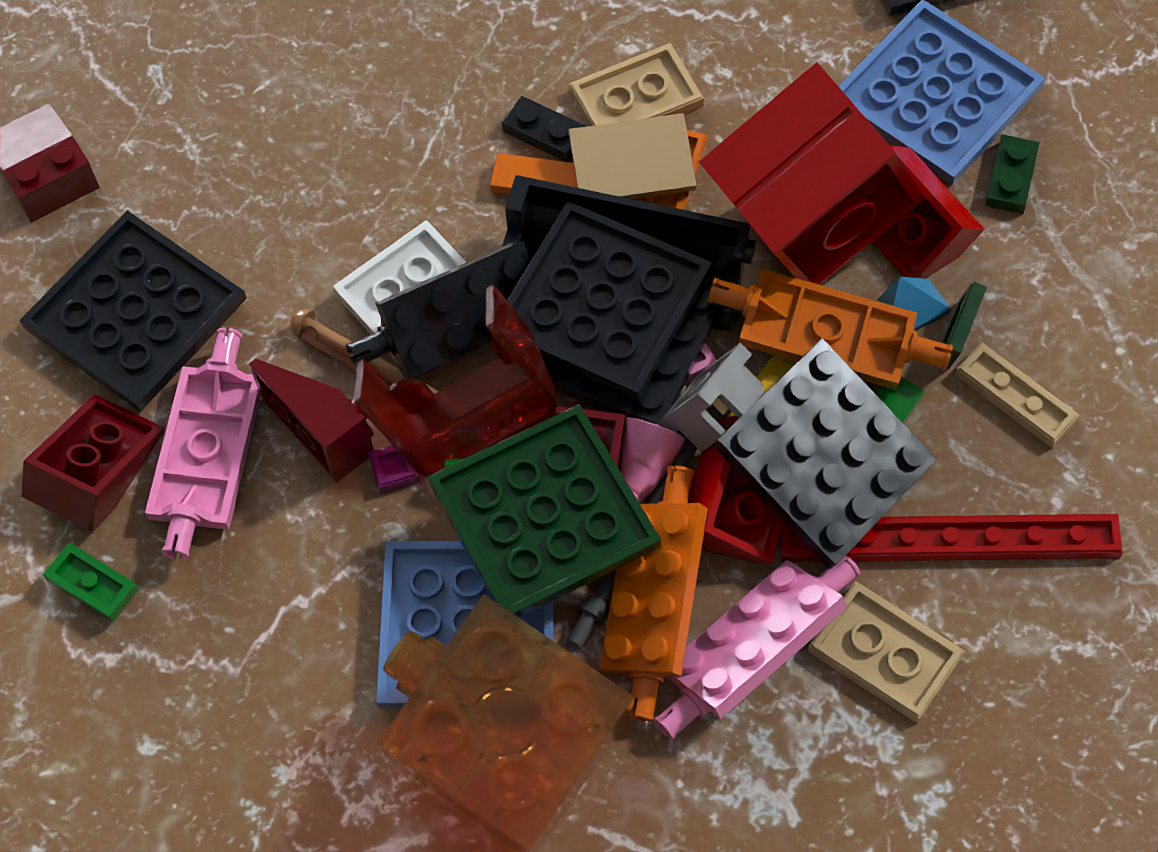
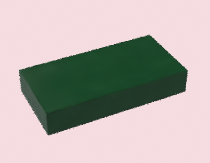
M971 283L961 296L942 343L953 345L952 352H950L951 357L946 368L948 370L963 350L987 287L979 283Z

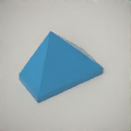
M899 277L876 300L917 312L914 331L938 320L951 311V308L931 281L923 278Z

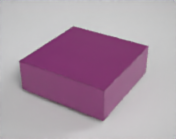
M407 441L368 452L380 494L419 482Z

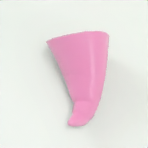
M626 417L622 439L620 472L639 504H643L665 476L667 467L672 466L686 444V439L662 426Z

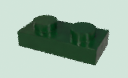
M1001 134L985 206L1024 214L1040 142Z

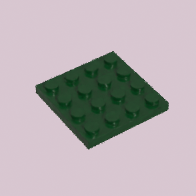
M580 404L428 476V482L506 624L661 547V538Z

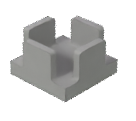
M741 343L732 348L693 379L670 410L656 425L672 431H681L700 451L710 447L725 432V429L716 421L725 417L712 404L714 400L719 398L740 418L764 393L763 384L744 366L752 354Z

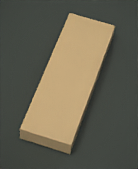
M982 342L956 369V377L1051 449L1078 421L1080 416L1078 413Z

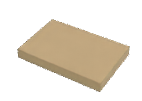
M671 43L569 83V92L589 126L680 113L685 114L704 106L702 94Z
M684 113L569 129L577 188L629 199L696 190L697 185Z
M855 581L844 596L847 608L816 635L808 646L807 652L915 723H918L963 658L965 651Z

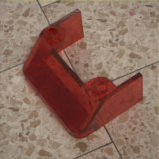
M494 285L486 288V327L492 333V349L499 357L435 394L424 382L412 378L400 380L388 387L364 359L357 363L353 402L412 468L424 477L428 478V476L445 469V459L468 458L543 422L556 411V389L533 334Z

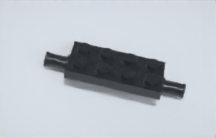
M516 240L376 302L375 304L381 317V326L377 327V332L353 343L346 344L347 353H353L352 356H349L353 365L359 368L363 364L388 354L389 356H394L398 361L404 378L411 379L499 339L492 335L491 326L531 262L524 241Z

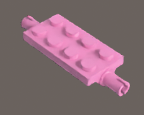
M226 327L217 329L212 357L206 361V364L199 368L182 366L145 510L148 520L170 523L162 554L173 560H176L177 553L180 554V561L189 559V550L195 527L230 529L261 398L253 375L245 374L238 370L235 364L243 335L233 328H229L228 337L225 336Z
M845 556L836 566L831 569L827 568L816 577L811 576L786 560L686 646L682 675L666 676L667 679L679 687L681 696L659 716L653 718L660 732L665 737L667 736L669 740H673L678 733L698 716L703 718L711 711L718 718L722 719L847 608L844 597L839 592L860 576L861 573L856 563L851 558Z

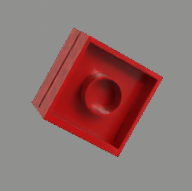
M818 62L814 63L698 161L768 248L795 278L818 285L829 279L925 199L896 152Z

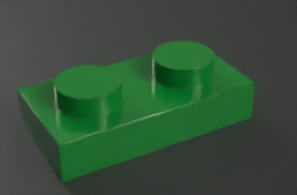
M68 542L43 574L47 582L112 623L139 590L136 583Z

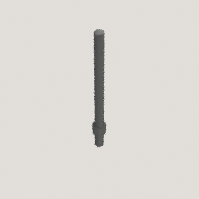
M685 437L686 444L672 464L674 471L675 465L687 467L698 449L687 437ZM667 473L655 488L647 504H658V502L663 501ZM616 570L604 575L593 596L588 595L579 609L581 616L566 640L567 644L571 647L581 650L595 624H601L609 610L607 604L612 597Z

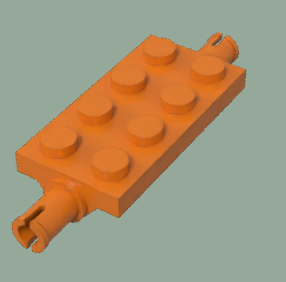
M760 268L756 284H751L750 288L715 277L708 298V303H715L743 311L742 316H746L738 344L741 343L744 347L798 362L823 338L862 381L896 390L899 385L905 362L909 363L911 359L946 370L951 357L950 352L953 349L952 344H944L917 336L918 332L914 331L917 312Z
M675 465V471L673 466L667 467L663 501L658 502V504H640L661 538V547L616 569L599 669L609 674L629 675V678L633 680L626 717L636 721L654 722L658 685L663 684L666 676L682 675L708 510L707 507L700 503H688L694 471L684 466Z

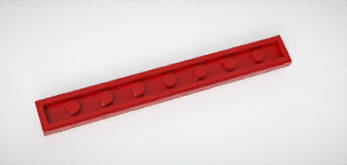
M1118 514L882 517L846 554V557L851 558L854 562L1121 558L1123 548ZM784 522L780 533L781 563H784L786 560L790 562H821Z

